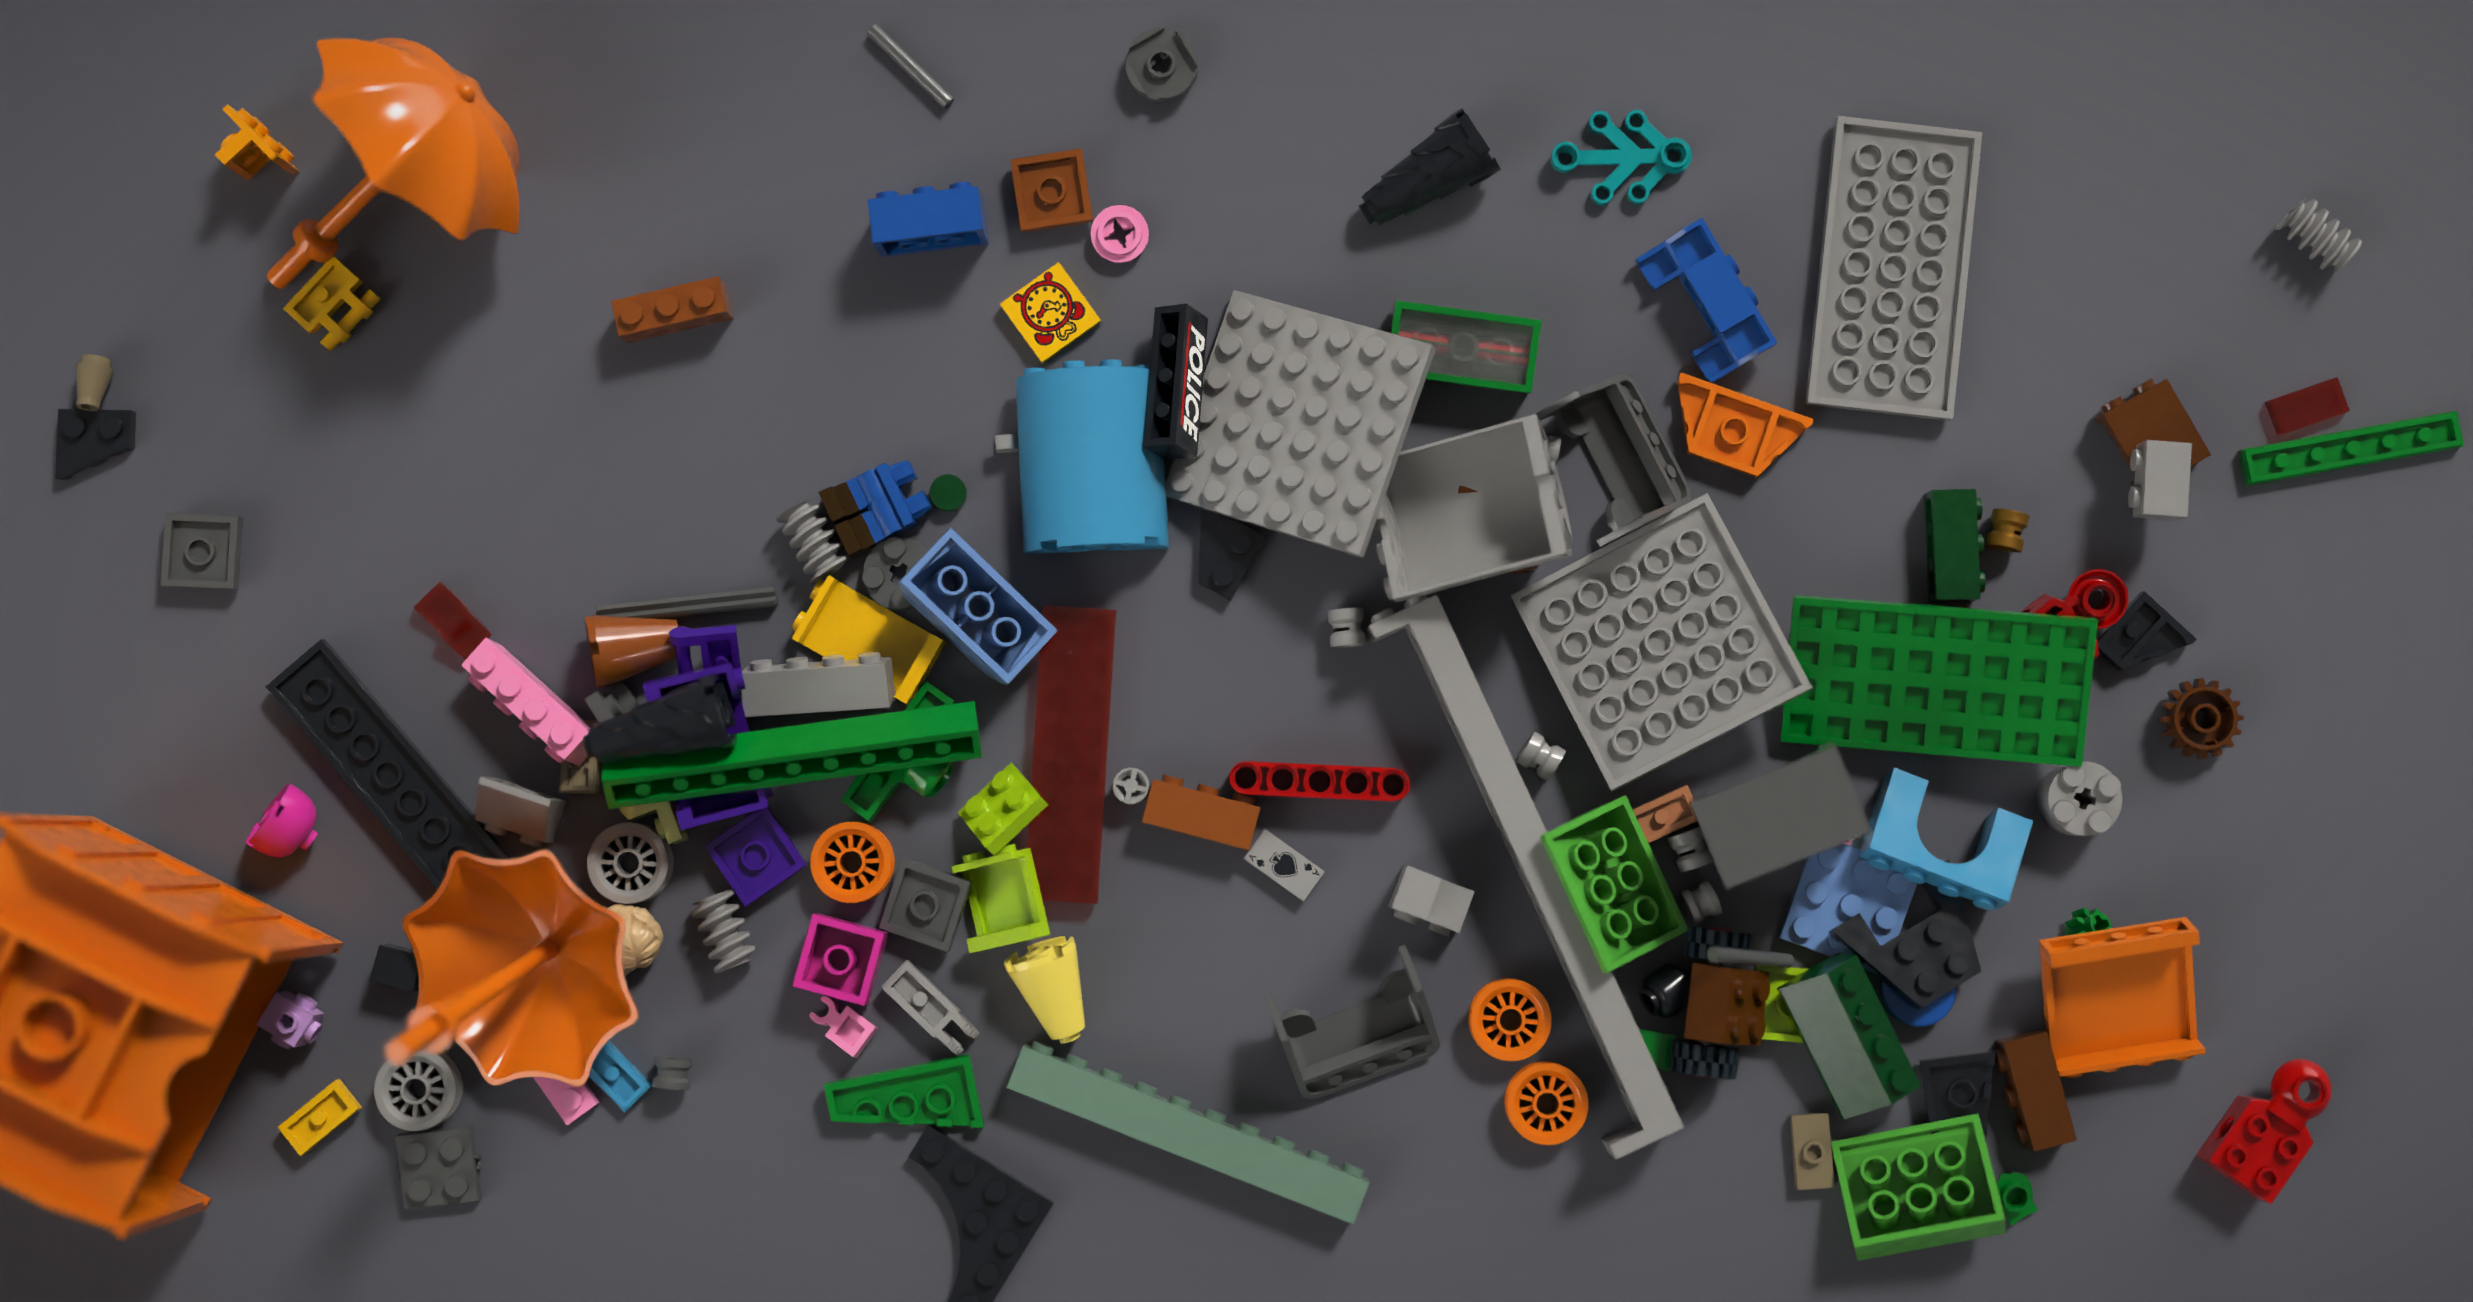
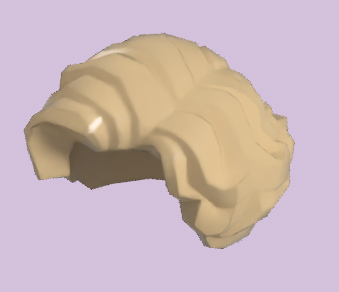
M618 903L610 906L607 909L618 913L625 921L626 930L622 944V966L624 977H626L630 971L636 968H646L659 954L663 933L659 923L655 921L646 908H640L633 904L622 905Z

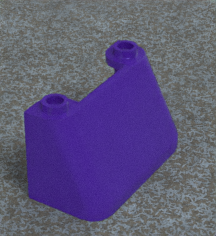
M731 662L643 683L648 702L660 698L676 688L696 682L698 678L716 673L719 677L715 684L723 682L736 724L726 728L727 735L749 732L739 694L740 690L746 689L741 668L733 669ZM772 787L675 800L680 830L768 808L767 798L774 795Z

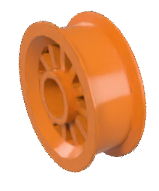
M842 822L828 828L817 839L812 849L810 867L814 881L823 893L840 902L857 903L874 898L886 888L894 872L895 857L887 837L874 826L863 822ZM847 835H848V848L846 847V845L844 844V842H843L842 839H841L842 837L847 836ZM855 835L862 836L857 847H855ZM867 840H869L873 845L864 851L863 848ZM836 842L841 852L832 849L831 846ZM877 850L879 858L869 859L868 855ZM852 851L858 853L862 859L861 868L855 873L849 872L844 866L845 856ZM830 854L837 857L836 861L826 862L827 855ZM869 863H879L878 871L870 868ZM827 866H837V869L829 874ZM867 872L875 876V878L870 882L864 873ZM842 874L839 883L836 884L833 879ZM857 876L865 887L858 889ZM850 877L851 889H846L844 887Z
M1501 978L1486 984L1476 993L1469 1007L1468 1025L1474 1041L1487 1054L1503 1061H1519L1534 1055L1542 1048L1550 1034L1552 1017L1548 1002L1538 989L1519 979ZM1509 992L1508 1004L1505 1003L1501 993ZM1515 993L1522 994L1517 1004L1514 1005ZM1495 996L1500 1004L1499 1008L1490 1003V1000ZM1527 1000L1532 1003V1006L1521 1010ZM1486 1006L1495 1012L1494 1015L1483 1013ZM1514 1009L1519 1014V1023L1513 1029H1504L1500 1024V1016L1505 1010ZM1534 1011L1536 1012V1019L1525 1018L1526 1015ZM1483 1020L1494 1021L1493 1024L1487 1027L1483 1026ZM1525 1024L1536 1025L1533 1033L1524 1027ZM1498 1029L1494 1037L1490 1039L1487 1033ZM1521 1031L1529 1036L1525 1042H1523L1519 1034ZM1505 1034L1504 1046L1498 1045V1041ZM1511 1035H1514L1518 1043L1517 1046H1511Z
M1551 1061L1533 1062L1518 1070L1509 1081L1504 1097L1505 1111L1511 1125L1524 1138L1541 1145L1560 1144L1572 1138L1583 1126L1588 1113V1095L1580 1078L1567 1067ZM1542 1076H1549L1547 1087L1544 1085ZM1556 1077L1559 1078V1079H1561V1080H1563V1081L1554 1089ZM1537 1079L1538 1089H1535L1530 1084L1531 1080ZM1525 1086L1532 1092L1531 1096L1522 1093ZM1568 1086L1571 1093L1560 1095V1093ZM1544 1093H1551L1556 1099L1555 1107L1550 1112H1540L1537 1109V1099ZM1573 1099V1107L1562 1103ZM1519 1100L1530 1101V1104L1519 1106ZM1533 1110L1524 1120L1521 1113ZM1561 1110L1571 1112L1567 1120L1560 1114ZM1539 1116L1536 1128L1532 1127L1530 1124ZM1554 1117H1557L1563 1124L1556 1128ZM1545 1119H1548L1550 1130H1543Z

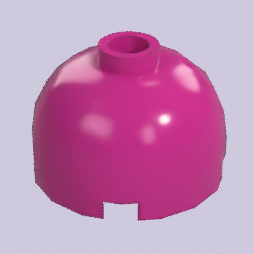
M289 783L283 787L265 809L264 816L259 823L256 822L245 843L267 856L278 858L290 856L298 848L304 851L307 850L318 834L313 830L317 820V810L314 803L303 791Z

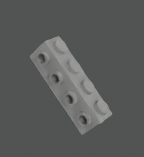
M869 652L858 655L859 659L844 660V655H829L822 657L821 662H808L807 657L790 658L786 660V664L772 665V660L769 659L751 661L750 666H747L742 671L746 689L741 690L745 717L890 708L896 701L894 697L895 685L892 657L881 658L879 652Z

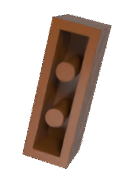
M719 276L611 301L618 335L627 343L734 319L726 284Z
M1164 774L1161 781L1153 779L1142 819L1143 823L1246 850L1250 849L1260 807L1253 806L1255 798L1236 793L1233 794L1232 800L1219 797V789L1202 784H1198L1197 790L1182 787L1183 779Z

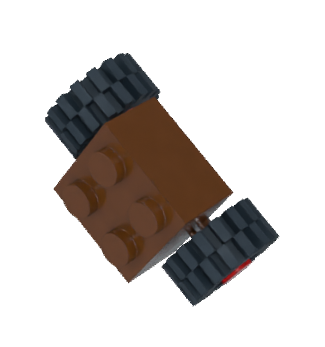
M1687 926L1688 931L1685 932L1682 955L1708 959L1707 951L1710 947L1751 950L1753 934L1731 932L1729 929L1714 927L1700 928ZM1708 961V964L1693 963L1684 1038L1696 1039L1699 1042L1672 1040L1669 1070L1698 1077L1736 1079L1739 1049L1714 1045V1043L1761 1046V1039L1766 1030L1764 1019L1765 1004L1770 994L1769 972L1723 966V963Z

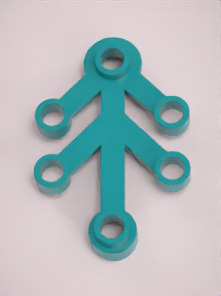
M1632 110L1624 120L1626 130L1632 134L1640 133L1654 148L1640 149L1611 122L1607 112L1596 111L1588 121L1590 131L1596 135H1603L1617 149L1579 150L1572 142H1561L1554 147L1550 162L1552 167L1560 173H1570L1577 166L1619 165L1604 182L1597 183L1593 187L1590 197L1597 206L1607 205L1613 198L1614 191L1640 164H1655L1641 181L1632 183L1627 190L1628 201L1633 205H1641L1648 199L1652 188L1667 173L1679 174L1687 169L1692 160V151L1688 143L1676 137L1666 139L1647 121V116L1643 111ZM1633 116L1639 117L1642 120V126L1633 127L1629 119ZM1597 117L1603 118L1606 121V126L1604 128H1597L1593 123V119ZM1669 151L1677 152L1679 161H1669L1667 153ZM1560 154L1569 155L1571 163L1568 165L1561 164L1558 156ZM1600 188L1605 189L1608 192V198L1600 200L1596 196V190ZM1641 188L1644 191V197L1636 199L1632 195V189Z

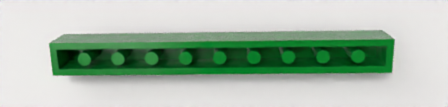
M975 701L737 733V744L726 749H720L719 747L693 753L636 757L605 764L602 761V784L609 809L982 758Z

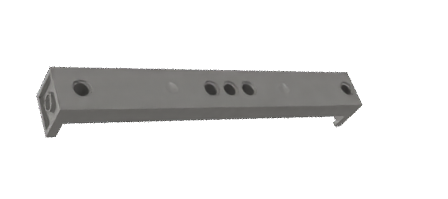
M1427 594L1411 598L1403 604L1404 610L1394 613L1393 609L1389 608L1372 616V619H1370L1372 624L1368 626L1366 632L1370 641L1375 643L1405 629L1633 1119L1634 1123L1601 1138L1606 1151L1615 1159H1618L1684 1128L1612 971L1605 974L1602 972L1540 838L1541 835L1547 833L1437 594L1428 598Z

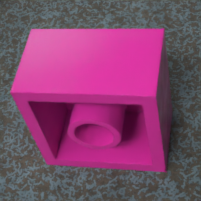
M821 913L812 914L793 987L863 1006L870 1004L889 932Z

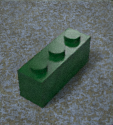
M1976 489L1931 490L1924 494L1928 603L1973 602L1979 600L1986 586L1985 573L1980 571L1979 556H1983L1984 539L1982 534H1978V520H1981L1983 512L1982 500L1977 498Z

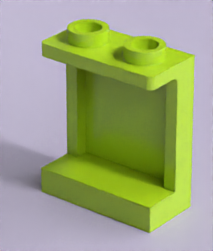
M1015 844L1004 846L995 856L985 858L984 851L962 856L963 864L951 866L952 873L962 872L964 878L973 881L968 898L977 936L966 939L969 953L1050 935L1031 848L1016 850Z

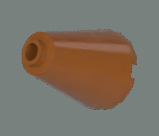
M600 615L584 618L596 688H605L676 659L675 647L670 643L669 632L678 627L677 620Z

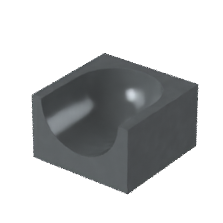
M1831 741L1817 746V751L1752 779L1710 794L1704 791L1693 796L1691 805L1726 889L1871 832L1839 752Z

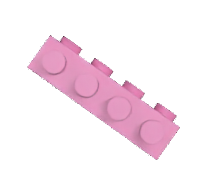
M485 638L461 665L471 674L467 678L468 681L483 693L486 690L490 691L496 697L493 704L508 716H511L512 713L515 714L522 721L518 725L519 728L534 740L540 737L547 744L544 749L545 752L560 764L565 760L580 766L588 757L583 738L589 735V728L592 727L507 649Z

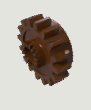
M2204 678L2194 679L2193 686L2189 681L2179 683L2180 691L2174 689L2167 692L2172 701L2160 703L2159 707L2167 711V714L2157 719L2159 723L2167 724V729L2161 733V736H2172L2173 741L2169 746L2171 749L2183 747L2182 756L2191 757L2195 753L2197 759H2207L2208 751L2213 757L2222 755L2221 746L2224 748H2232L2234 746L2231 738L2233 735H2241L2242 731L2237 728L2238 721L2244 720V716L2237 713L2236 708L2240 705V701H2232L2229 697L2232 692L2230 688L2219 690V681H2209L2205 685ZM2199 709L2204 712L2203 714L2206 715L2205 719H2207L2203 728L2199 727L2195 721V715Z

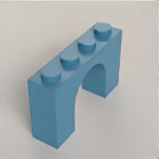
M1894 767L1883 777L1869 821L1871 832L1865 834L1859 857L1867 859L1868 864L1880 870L1892 869L1903 873V877L1908 881L1918 884L1926 882L1934 885L1944 895L1951 897L1962 896L1973 900L1974 906L1984 910H1997L2008 903L2033 821L1997 808L1986 817L1976 852L1971 861L1961 864L1944 862L1934 857L1924 847L1917 830L1918 814L1929 781Z

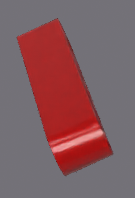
M1245 761L1236 764L1229 776L1230 785L1233 790L1239 794L1254 796L1393 802L1404 798L1410 789V780L1405 772L1401 769L1385 767ZM1242 768H1250L1256 774V783L1249 789L1240 788L1235 782V775ZM1281 769L1289 771L1293 776L1292 786L1283 791L1276 789L1272 784V775ZM1315 771H1322L1329 777L1330 784L1324 792H1316L1309 786V777ZM1351 773H1360L1366 779V788L1360 794L1351 793L1346 787V778ZM1391 774L1400 777L1403 783L1402 791L1394 796L1387 794L1382 785L1384 778Z

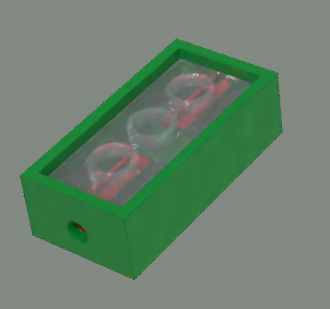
M1397 300L1394 302L1390 333L1432 344L1436 348L1425 380L1526 394L1532 393L1542 320Z

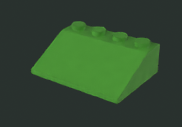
M1626 795L1595 807L1540 836L1603 974L1688 931L1687 925Z
M1978 1113L1831 1142L1857 1261L2006 1233L2005 1216Z

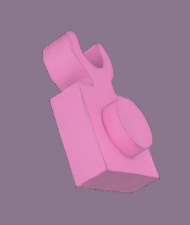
M823 996L820 1000L828 1005V1014L820 1017L818 1014L811 1012L809 1017L817 1024L831 1026L825 1036L857 1059L879 1028L849 1006H846L842 1013H840L836 1001Z

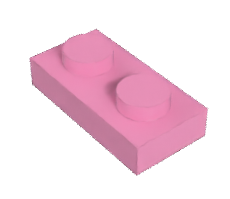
M533 1077L567 1126L600 1103L587 1083L582 1086H572L555 1079Z

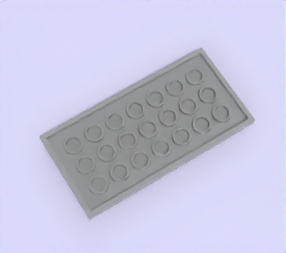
M1845 116L1836 117L1806 390V405L1945 421L1953 419L1983 132Z

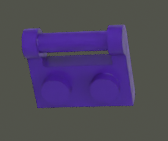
M736 625L699 629L676 627L669 632L670 643L675 647L679 674L693 671L690 646L699 645L701 647L703 668L731 662L733 669L741 668L742 672Z

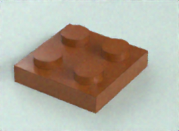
M1082 148L1010 159L1022 233L1093 222Z

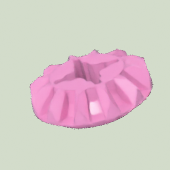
M1126 205L1110 206L1101 211L1093 221L1091 227L1092 244L1102 258L1115 264L1131 262L1143 253L1149 241L1148 225L1144 217L1136 209ZM1114 221H1117L1118 226H1121L1122 230L1129 229L1131 231V234L1126 236V248H1123L1117 239H1109L1114 234Z

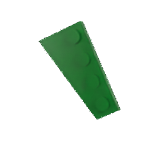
M970 1054L825 1082L824 1084L830 1119L833 1122L878 1124L880 1122H891L901 1125L936 1124L937 1126L952 1127L953 1125L971 1126V1128H984L985 1126Z

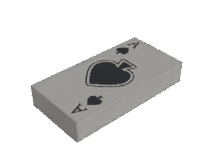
M1264 829L1244 858L1303 902L1325 872L1266 829Z

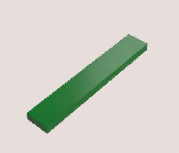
M2457 411L2252 447L2239 450L2238 452L2245 486L2456 449L2463 447L2464 442Z

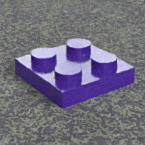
M770 807L754 811L704 846L745 907H748L808 865Z

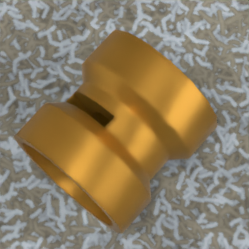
M1993 509L1990 519L1993 523V531L1987 534L1985 545L1996 550L2021 553L2024 545L2021 534L2023 529L2027 528L2030 516L2014 510Z

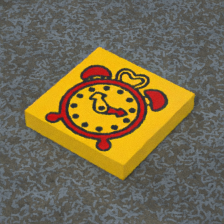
M1059 262L1000 303L1002 309L1042 364L1101 323V319Z

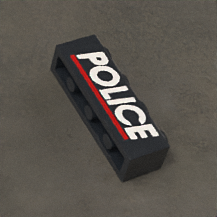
M1187 303L1155 307L1143 447L1164 460L1197 457L1208 318Z

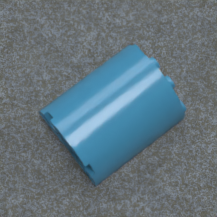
M1111 359L1100 361V366L1085 367L1084 361L1063 362V368L1059 369L1026 368L1023 370L1024 375L1015 380L1023 554L1070 553L1095 550L1169 549L1165 460L1143 447L1150 364L1126 367L1122 366L1121 360Z

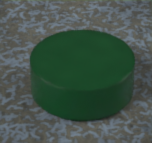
M945 474L936 478L931 484L930 498L938 509L945 512H953L964 505L967 499V489L960 478L955 475Z

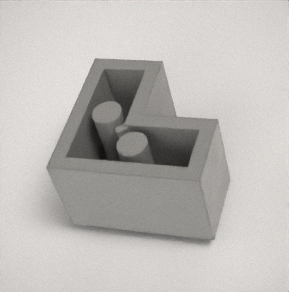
M1403 865L1388 906L1396 909L1394 917L1415 925L1418 918L1430 922L1429 930L1449 937L1451 930L1460 933L1475 891L1413 867Z

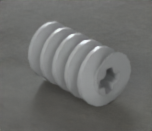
M2303 198L2281 219L2276 229L2279 231L2290 226L2291 230L2287 239L2290 241L2301 236L2302 239L2298 249L2302 250L2311 245L2313 249L2308 258L2313 260L2322 255L2324 258L2319 268L2323 270L2333 265L2335 267L2332 272L2333 275L2358 252L2362 241L2359 238H2355L2347 242L2351 231L2345 228L2336 232L2340 221L2335 218L2325 223L2329 211L2324 208L2314 213L2318 202L2315 199H2311L2303 203L2305 199Z
M802 502L777 516L776 520L778 523H787L782 530L785 536L795 535L790 540L789 545L792 549L802 548L797 553L796 558L798 561H809L804 566L803 571L805 574H815L810 580V583L813 584L840 570L849 557L848 555L836 556L835 553L843 546L841 542L829 543L828 540L836 533L835 530H822V527L829 520L828 517H815V514L822 508L821 504L809 505L808 502Z
M733 890L715 894L692 904L700 906L691 914L692 917L695 919L705 918V921L697 927L698 932H710V935L703 940V945L716 946L709 953L708 958L710 960L721 959V962L713 969L714 973H722L754 960L749 959L748 955L756 949L755 945H743L742 943L751 935L750 932L737 931V928L745 922V919L732 918V914L740 906L739 904L726 903L734 894Z

